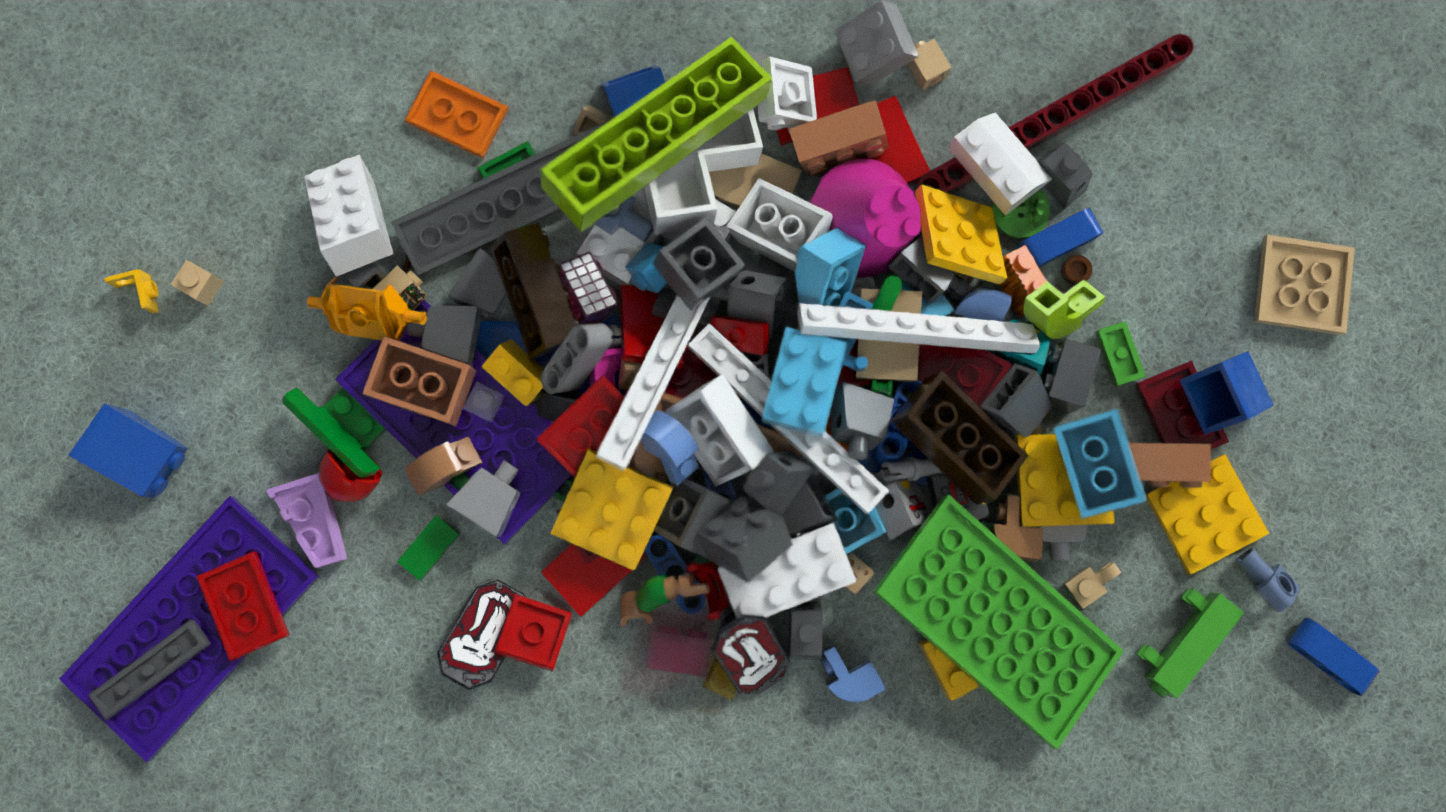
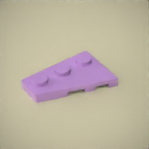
M319 473L266 490L269 497L274 499L281 509L280 514L283 519L288 521L297 535V541L314 568H321L347 559L332 498L324 490L319 480Z

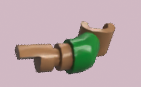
M691 573L680 575L679 579H676L675 576L667 577L665 574L647 579L639 591H630L621 596L620 626L628 625L631 618H645V623L652 624L653 611L661 605L670 603L671 599H677L679 594L682 597L710 593V586L708 582L695 584Z

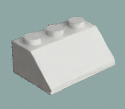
M996 113L975 120L953 138L949 148L1005 216L1052 180Z
M759 178L726 227L738 243L795 272L798 261L796 256L800 247L817 239L822 234L828 233L833 215Z
M723 374L704 384L665 410L668 415L680 422L693 437L698 446V450L694 455L715 486L753 470L767 453L774 452Z

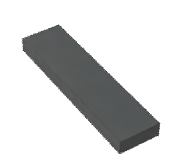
M189 620L88 696L103 718L109 720L210 646L211 642L197 622Z

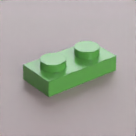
M1126 321L1095 331L1115 387L1146 377Z

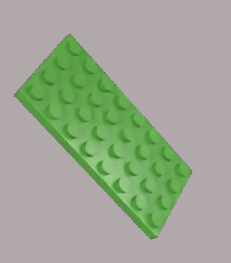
M944 495L872 591L1047 745L1057 750L1124 652L950 495Z

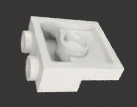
M774 57L762 60V68L772 78L767 98L758 104L759 122L767 123L770 130L787 127L789 131L790 128L817 120L812 67Z

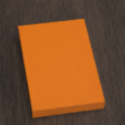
M430 71L405 118V122L484 159L509 108L494 99L434 71Z

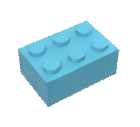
M786 327L762 422L822 438L847 343L819 335L801 334L799 330Z
M1117 409L1054 427L1082 518L1147 500Z

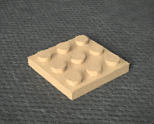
M1274 235L1264 236L1254 322L1336 335L1346 334L1355 247Z

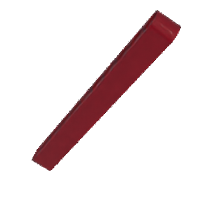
M1185 34L1173 35L1008 128L1029 151L1178 68L1192 54L1194 44L1190 37ZM1171 48L1177 49L1180 55L1174 54ZM1147 61L1152 62L1156 69L1150 68ZM1122 75L1129 76L1132 83L1126 82ZM1097 89L1105 90L1108 97L1100 95ZM1072 102L1080 103L1083 111L1075 109ZM1048 116L1056 117L1059 124H1052L1048 120ZM1028 129L1032 131L1034 138L1026 137L1023 134V130ZM954 157L925 173L914 189V196L915 191L921 185L930 184L935 189L952 194L974 182L975 179L958 159ZM953 170L958 172L960 180H952L948 176L947 171Z

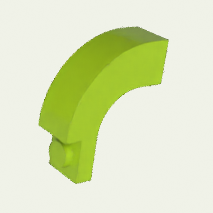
M1084 279L1065 294H1062L1049 282H1046L1025 298L1024 316L1049 338L1060 339L1082 326L1083 319L1104 304L1105 296Z

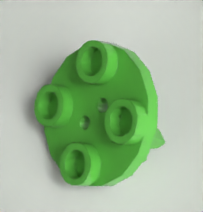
M1041 189L1023 202V207L1019 205L1006 216L993 202L992 208L997 230L1015 239H1027L1039 233L1047 225L1050 217V203L1045 193Z

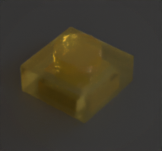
M714 659L702 687L726 699L733 700L736 688L717 659Z

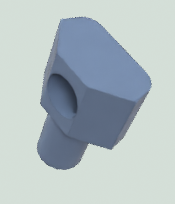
M633 196L618 205L620 209L617 213L613 215L606 214L593 223L610 235H613L621 227L643 242L653 232L652 222L632 210L637 200Z
M1253 548L1245 551L1237 558L1236 562L1256 583L1253 588L1274 611L1280 613L1292 605L1301 587L1280 564L1270 568Z

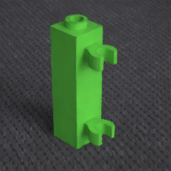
M1187 588L1180 598L1196 611L1160 655L1150 645L1146 646L1144 644L1137 651L1136 654L1152 666L1144 677L1151 682L1149 688L1160 697L1165 698L1167 695L1178 699L1244 614L1243 611L1221 593H1209L1204 598L1197 590Z

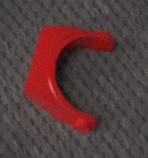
M695 562L688 565L687 573L692 572L700 583L708 582L710 586V593L705 594L709 605V613L706 615L707 620L713 621L719 618V614L731 604L718 571L719 566L714 562L699 565Z

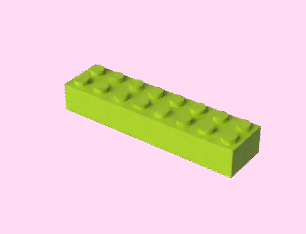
M731 36L541 169V188L582 232L767 98L772 78Z

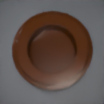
M1082 255L1069 257L1061 267L1063 279L1071 285H1077L1083 279L1087 281L1093 271L1091 262Z

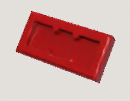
M717 314L711 316V325L738 351L758 355L768 353L769 323Z

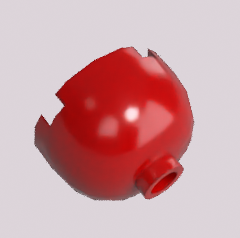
M330 449L325 453L319 465V480L328 496L336 501L356 502L367 498L377 487L382 476L381 469L374 475L365 478L357 476Z

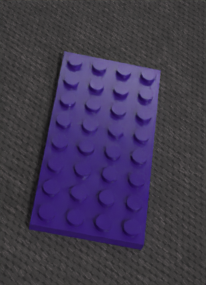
M423 300L412 311L426 312L425 316H427L428 308L431 305ZM407 327L406 334L399 342L422 349V338L408 336ZM374 340L335 380L416 459L446 442L453 443L469 437L482 461V464L478 467L464 472L469 479L481 468L494 475L503 460L517 468L519 471L509 485L521 493L502 536L497 537L506 545L554 496L556 491L572 477L536 440L552 422L538 416V408L535 405L530 404L527 407L523 405L481 366L487 359L477 350L475 351L473 362L476 374L456 427L372 399L362 393L382 342L381 340ZM449 481L444 485L454 496L459 491Z
M229 496L59 678L64 685L145 762L151 761L249 655L247 654L234 661H229L196 576L255 551L259 556L283 617L320 577L233 496ZM189 620H195L211 642V645L114 717L105 720L88 695Z

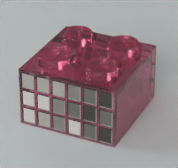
M591 252L558 263L560 271L559 280L562 288H565L569 294V308L572 316L577 318L579 325L601 324L616 307L617 298L615 291L611 286L607 285L603 277L600 263L594 260Z

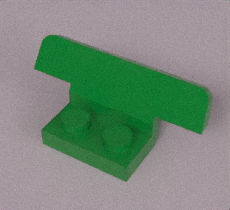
M298 387L286 392L282 398V403L357 476L365 478L374 475L380 469L365 451L386 429L343 387L324 407H317Z

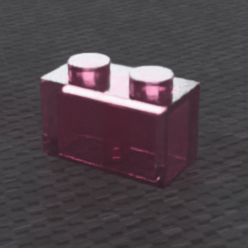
M659 625V630L651 631L646 668L707 677L712 639L706 638L707 632L689 630V634L684 635L678 634L676 627Z

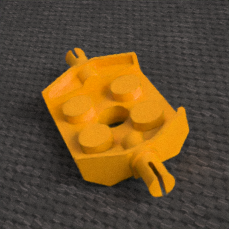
M334 277L326 285L321 297L309 296L307 298L308 308L322 309L323 314L327 316L330 328L342 335L381 341L385 336L400 341L406 334L409 322L424 325L427 321L426 312L408 309L407 304L390 284L383 291L337 285L336 281L338 278Z

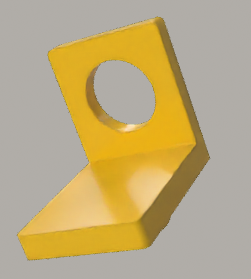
M136 269L104 278L105 283L116 288L136 283L141 308L152 314L159 312L156 297L159 296L156 283L151 280V276L146 272Z

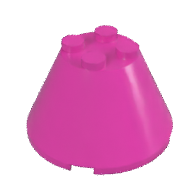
M854 159L840 163L830 169L820 179L821 182L814 196H811L809 203L832 213L833 218L829 232L839 228L866 244L856 277L864 278L883 274L890 270L888 266L904 249L912 244L914 237L920 232L921 213L919 204L903 177L887 164L873 159Z

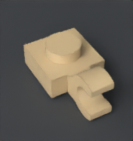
M1110 562L1095 573L1090 567H1086L1063 584L1079 607L1084 609L1107 593L1102 584L1118 576L1121 571L1114 562L1112 564Z

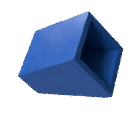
M653 65L602 83L601 86L613 118L664 84L665 79L661 67Z
M1249 351L1179 380L1204 435L1253 418L1274 406Z
M104 403L68 455L142 497L154 498L165 490L168 485L167 478L172 471L177 470L185 460L184 454L188 448L134 412Z

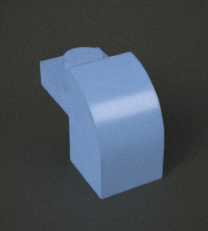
M991 288L973 289L959 299L954 313L969 319L1004 321L1011 304V295Z
M660 410L656 411L651 416L640 439L645 451L661 459L669 481L679 485L699 468L694 455L698 450V446L680 422Z
M831 645L822 650L825 656L820 660L829 676L832 674L836 676V678L827 682L826 685L839 698L849 702H861L886 690L869 660L848 671L835 646Z

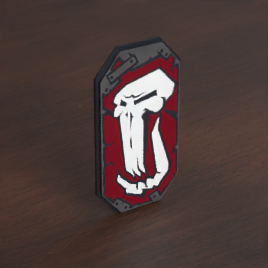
M500 580L477 586L437 652L441 675L467 690L491 683L505 659V656L495 654L494 652L514 595L518 594L525 597V594Z
M743 614L717 631L710 649L739 694H761L784 678L790 663V659L767 620L762 615Z

